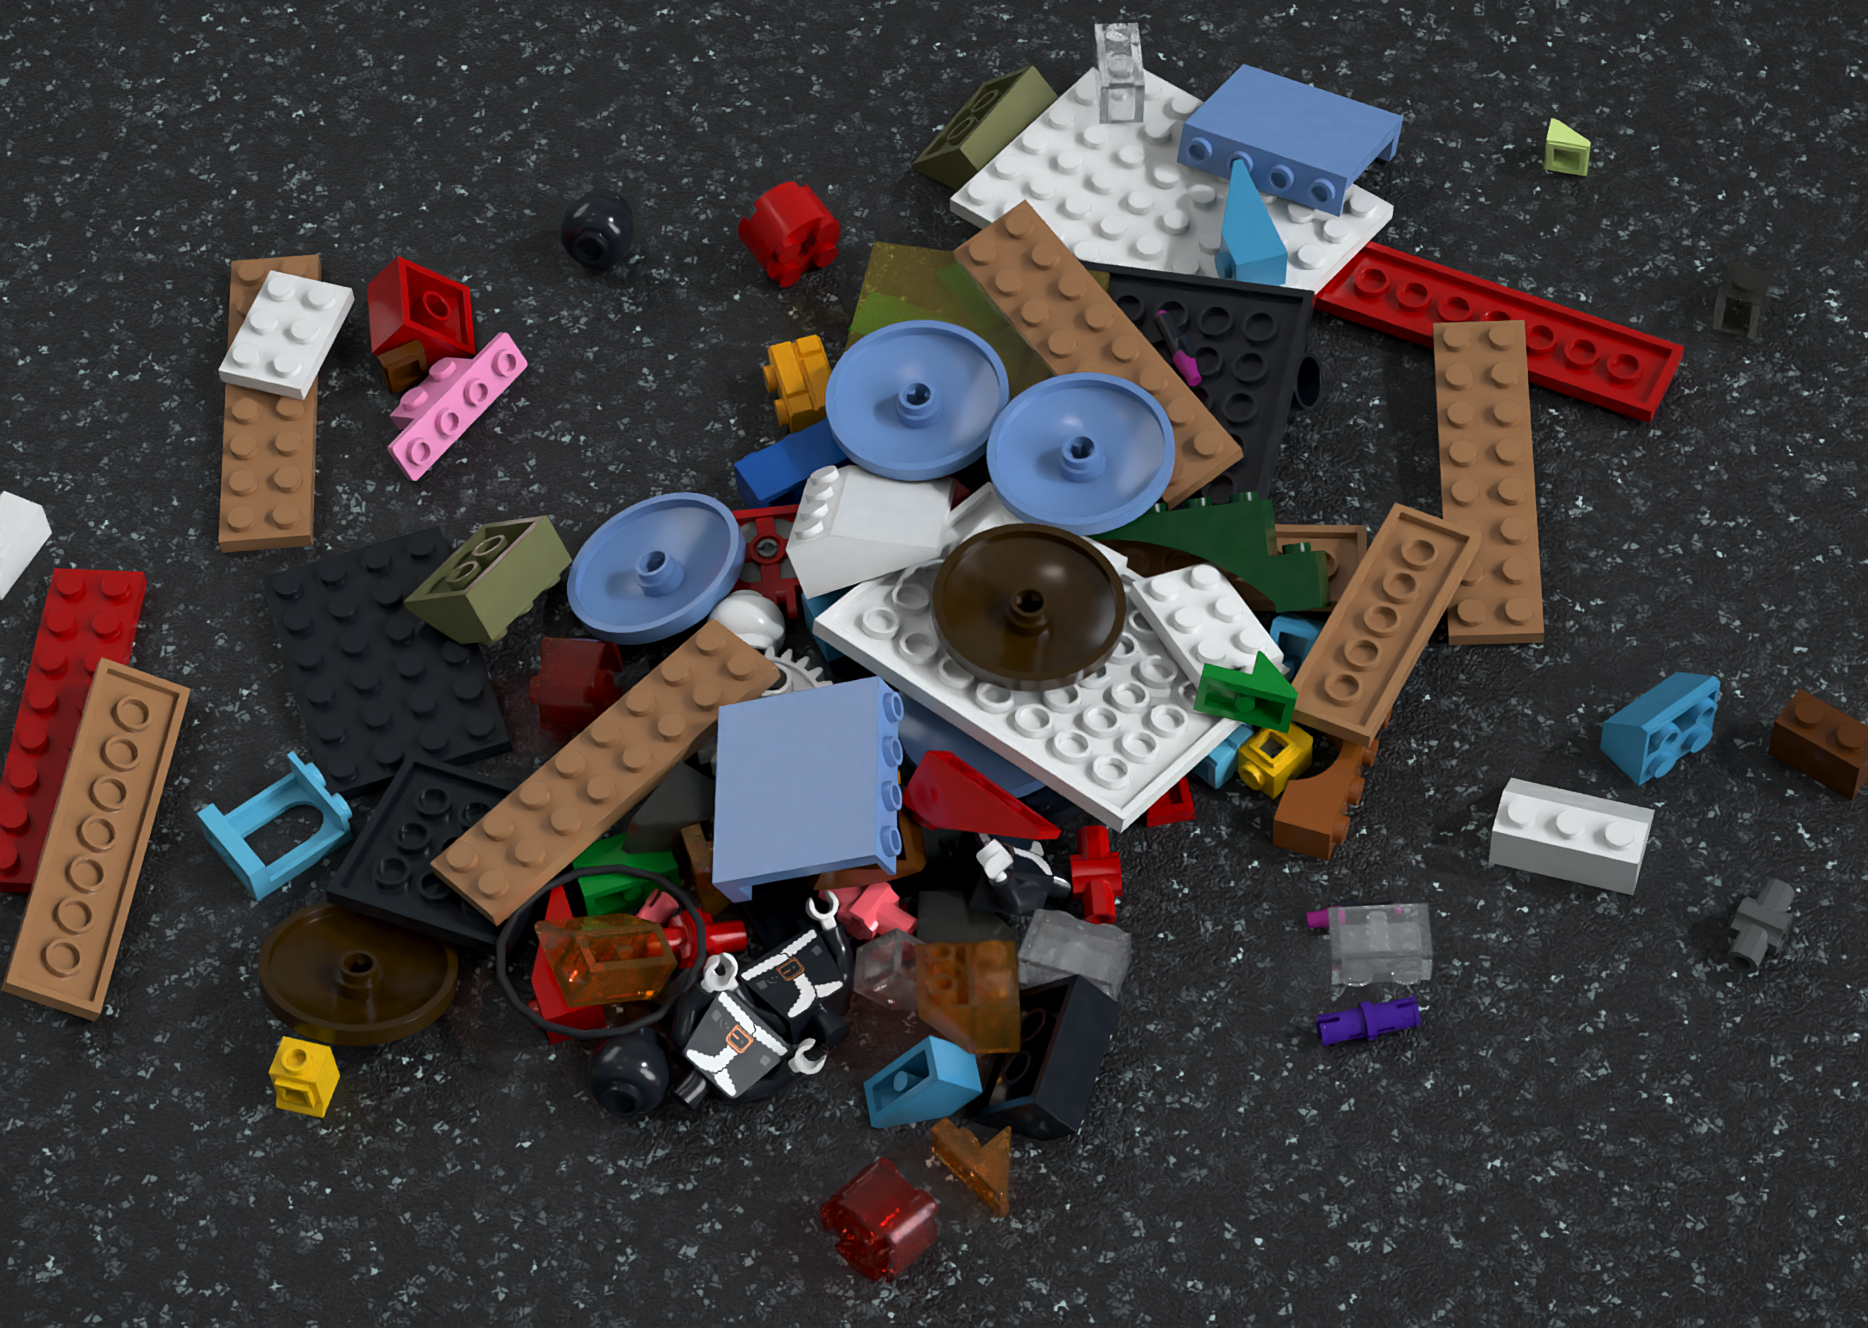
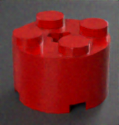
M795 181L782 183L759 197L753 204L757 211L750 220L744 215L738 227V238L767 275L783 288L792 286L799 280L802 272L817 265V267L822 268L832 263L838 255V249L835 245L841 230L837 219L809 185L803 183L804 187H799Z

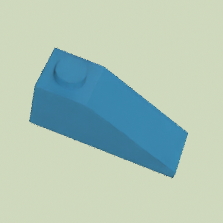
M1243 160L1233 161L1221 232L1220 253L1215 254L1217 274L1220 279L1274 286L1284 285L1286 283L1288 252Z

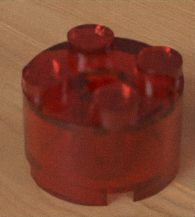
M544 637L540 649L539 675L532 676L529 684L530 702L539 706L542 730L581 733L622 697V688L614 687V672L623 673L619 648L612 641Z
M881 1157L874 1163L866 1165L821 1205L820 1220L825 1232L833 1226L840 1238V1241L834 1247L852 1268L874 1282H877L882 1276L886 1277V1284L891 1283L936 1242L937 1227L933 1216L939 1210L935 1200L928 1192L923 1189L915 1190L900 1176L898 1169L890 1160Z

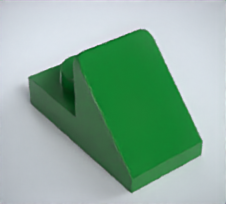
M1258 651L1252 674L1204 663L1193 710L1288 734L1298 692L1266 655Z

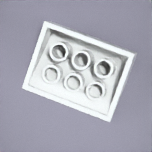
M848 465L839 469L836 466H826L812 473L810 478L807 479L786 547L787 554L806 599L940 557L956 488L953 478L943 476L920 481L895 480L871 473L856 465Z

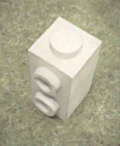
M3 491L0 495V600L5 597L52 533L41 505Z

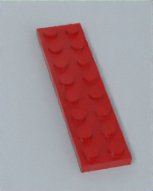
M1369 241L1315 295L1314 309L1434 349L1433 323L1524 320L1528 382L1648 423L1651 422L1683 358L1684 346L1372 241Z
M54 568L0 785V892L30 893L96 665L101 657L125 666L129 664L147 586L144 572Z

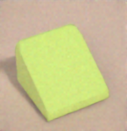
M1551 118L1546 138L1543 169L1587 176L1591 142L1559 120Z

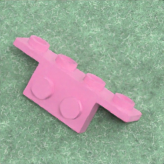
M499 332L474 359L446 357L436 362L430 368L428 377L418 387L406 392L400 400L401 404L389 415L397 428L403 431L388 446L387 450L408 480L417 481L527 367V361L508 333Z

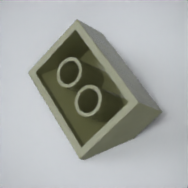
M1033 65L986 81L912 165L918 172L959 191L1058 100L1059 97Z
M547 515L486 523L403 603L408 611L459 644L482 642L483 645H489L498 641L507 633L506 627L516 617L527 613L534 606L533 600L542 591L558 583L560 580L559 574L572 562V559Z

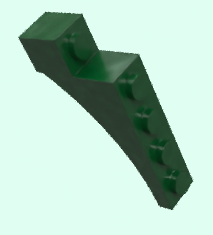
M1257 491L1229 494L1230 504L1212 506L1211 497L1183 500L1184 509L1166 511L1165 503H1155L1144 514L1124 526L1099 534L1085 535L1093 540L1116 539L1148 542L1176 548L1207 559L1238 575L1275 603L1276 613L1331 606L1325 550L1311 551L1310 542L1282 545L1283 555H1278L1272 499L1258 500Z

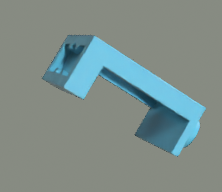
M293 751L287 754L292 770L290 774L230 813L223 816L213 803L197 813L205 839L257 901L266 897L353 839L348 819L353 817L345 800L338 793L331 796L324 788L326 786L325 780L316 766L311 762L304 765ZM307 804L319 809L324 816L321 829L313 837L267 867L243 840V838L296 805Z

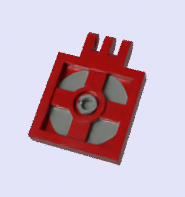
M800 504L731 511L743 532L746 543V556L740 576L729 594L739 590L756 591L777 606L786 605V614L789 621L798 620L796 594L804 592L787 554L786 547Z

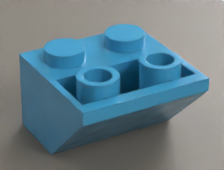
M1675 672L1604 721L1600 749L1638 786L1653 776L1656 778L1664 776L1671 770L1676 760L1689 751L1695 753L1701 750L1710 741L1713 735L1712 727L1718 707L1717 699L1721 682L1711 675Z

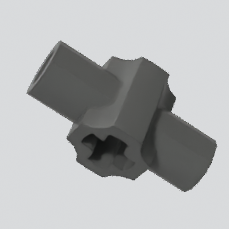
M1770 878L1764 883L1756 900L1748 896L1745 899L1743 898L1728 936L1735 939L1726 956L1728 964L1733 969L1745 974L1755 973L1765 953L1773 956L1779 953L1793 919V915L1786 913L1795 897V891L1788 883Z

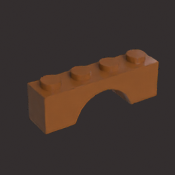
M1393 705L1382 723L1381 729L1387 728ZM1317 730L1333 743L1339 756L1332 766L1314 777L1288 780L1273 820V846L1329 861L1335 843L1343 845L1350 825V817L1346 816L1349 805L1357 806L1359 804L1365 783V778L1360 776L1364 766L1370 768L1373 766L1379 740L1374 739L1368 749Z

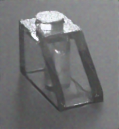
M895 928L857 948L853 991L890 1010L961 1012L967 1009L970 965Z

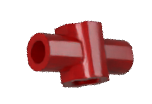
M1100 825L1085 826L1076 832L1078 855H1070L1073 900H1082L1084 922L1086 925L1092 927L1108 926L1116 921L1114 897L1122 896L1119 852H1110L1107 828Z
M696 908L705 923L706 961L700 973L703 972L708 958L712 955L743 952L746 950L747 934L742 920L713 923L711 914L703 912L701 908ZM684 910L678 916L670 918L668 928L645 930L643 946L647 961L656 962L677 959L679 968L686 969L688 967L692 969L697 958L696 925L687 910Z

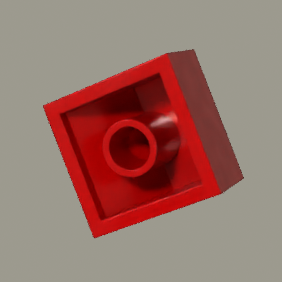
M400 256L395 258L367 284L373 354L379 356L418 339L425 350L428 366L434 365L446 357L472 359L476 356L469 287Z

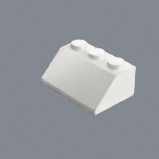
M1511 778L1503 790L1492 829L1489 862L1634 895L1655 810Z

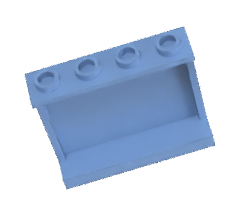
M1243 64L1183 123L1177 162L1230 180L1233 161L1242 159L1256 189L1340 217L1343 211L1346 191L1376 157L1390 161L1395 156L1403 116Z
M880 676L719 706L712 884L733 903L752 900V885L875 863L889 876L896 875V855L900 854L902 847L901 837L897 829V810H900L902 806V794L898 785V765H901L903 760L902 746L898 739V721L902 720L904 712L899 694L894 692Z

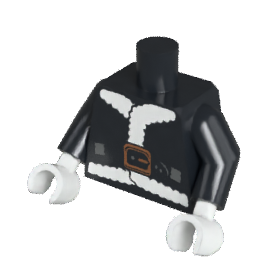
M962 831L950 856L966 905L970 909L1033 918L1039 915L1047 897L1065 900L1071 890V873L1052 868L1043 844L1038 840Z
M826 890L824 891L825 897L830 905L826 914H820L816 911L811 897L808 898L805 906L807 914L812 919L820 921L822 928L819 931L812 924L739 971H737L738 965L732 955L728 953L719 954L720 962L726 970L725 975L732 966H735L736 980L729 990L773 1031L790 1044H799L816 1033L824 1045L831 1048L844 1041L850 1032L849 1027L842 1020L841 1016L845 1015L851 1008L849 993L855 986L854 954L842 923L836 922L834 919V915L838 910V899L834 893ZM704 966V968H703V977H704V978H705V967H706V966Z
M712 955L708 958L705 967V978L699 977L676 1003L671 1039L675 1046L670 1053V1057L686 1073L672 1088L670 1094L679 1104L690 1111L695 1109L707 1093L711 1094L719 1102L735 1100L743 1104L774 1095L802 1076V1072L805 1074L819 1072L827 1055H823L817 1061H809L804 1057L803 1052L810 1049L816 1041L811 1038L805 1039L800 1043L795 1057L787 1056L793 1048L729 990L735 981V966H732L730 971L723 976L715 975L712 972L720 962L719 955Z

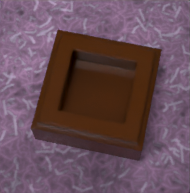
M418 339L377 356L384 385L390 394L422 382L429 375L425 350Z

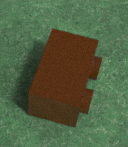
M1799 689L1774 721L1768 754L1852 801L1868 781V726Z

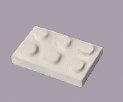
M270 270L218 370L221 381L304 400L355 300L352 288Z
M1208 561L1131 583L1130 599L1197 691L1204 663L1252 674L1257 652L1261 651L1277 669L1281 668L1284 654L1215 563Z

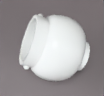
M739 590L729 594L715 606L707 619V623L714 618L751 647H754L763 656L767 648L773 646L775 657H778V652L785 641L786 630L783 614L776 604L756 591Z

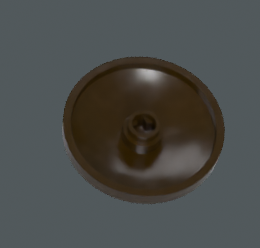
M1016 523L993 527L975 534L962 542L948 555L941 565L935 579L932 596L933 625L939 641L949 656L964 670L980 680L1001 688L1024 692H1041L1064 688L1080 682L1095 673L1109 660L1116 650L1122 636L1126 615L1124 587L1117 571L1108 558L1099 549L1080 536L1057 527L1034 523Z
M323 901L293 913L279 923L268 935L259 955V988L265 1004L273 1015L286 1026L302 1035L338 1045L366 1046L400 1040L423 1030L438 1019L453 1000L458 984L457 951L452 942Z

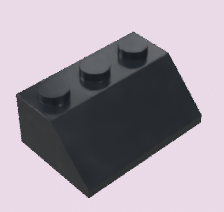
M1080 974L1013 992L981 1083L983 1093L976 1097L969 1119L979 1125L1041 1141L1078 1133L1079 1128L1085 1121L1086 1107L1093 1086L1100 1076V1065L1107 1044L1114 1034V1024L1121 1005Z

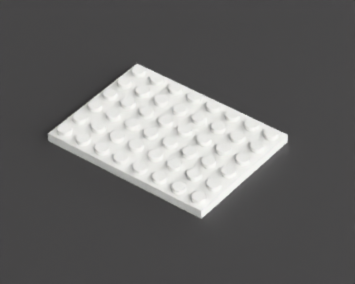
M1110 51L950 198V211L983 230L1026 199L1078 260L1219 278L1215 266V254L1220 253L1221 232L1230 180L1177 162L1183 123L1204 102ZM1352 184L1346 191L1343 211L1340 217L1257 189L1288 252L1286 283L1279 286L1313 290L1315 295L1393 216V205L1355 184Z
M988 481L950 512L940 557L861 582L814 619L812 633L1121 833L1243 722L1193 710L1197 689L1130 599L1131 583L1145 578L1127 567L1120 576L1126 596V615L1120 642L1109 660L1086 679L1060 689L1024 692L989 684L976 678L959 666L949 656L937 637L932 619L933 588L938 571L948 555L1001 503L993 489L992 483ZM1281 664V668L1278 670L1288 681L1291 669Z

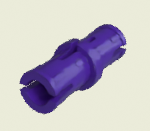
M1412 995L1384 1003L1371 1004L1370 1001L1359 1002L1356 1008L1315 1015V1024L1318 1038L1321 1037L1320 1044L1323 1047L1341 1041L1364 1037L1366 1041L1376 1040L1379 1034L1420 1027L1421 1019L1416 998Z

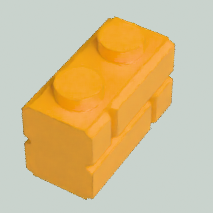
M815 334L796 339L795 343L787 341L770 346L767 349L769 365L763 366L762 370L768 392L777 391L779 399L774 400V407L780 427L788 425L790 432L794 433L822 421L827 416L825 395L832 371L820 337Z

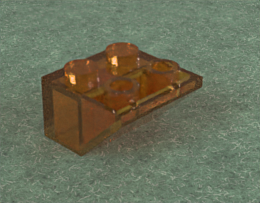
M618 913L537 921L534 926L569 1008L654 999L678 964L660 923L629 914Z
M988 940L984 942L915 944L918 1017L969 1054L1020 1052V1002L1015 941Z

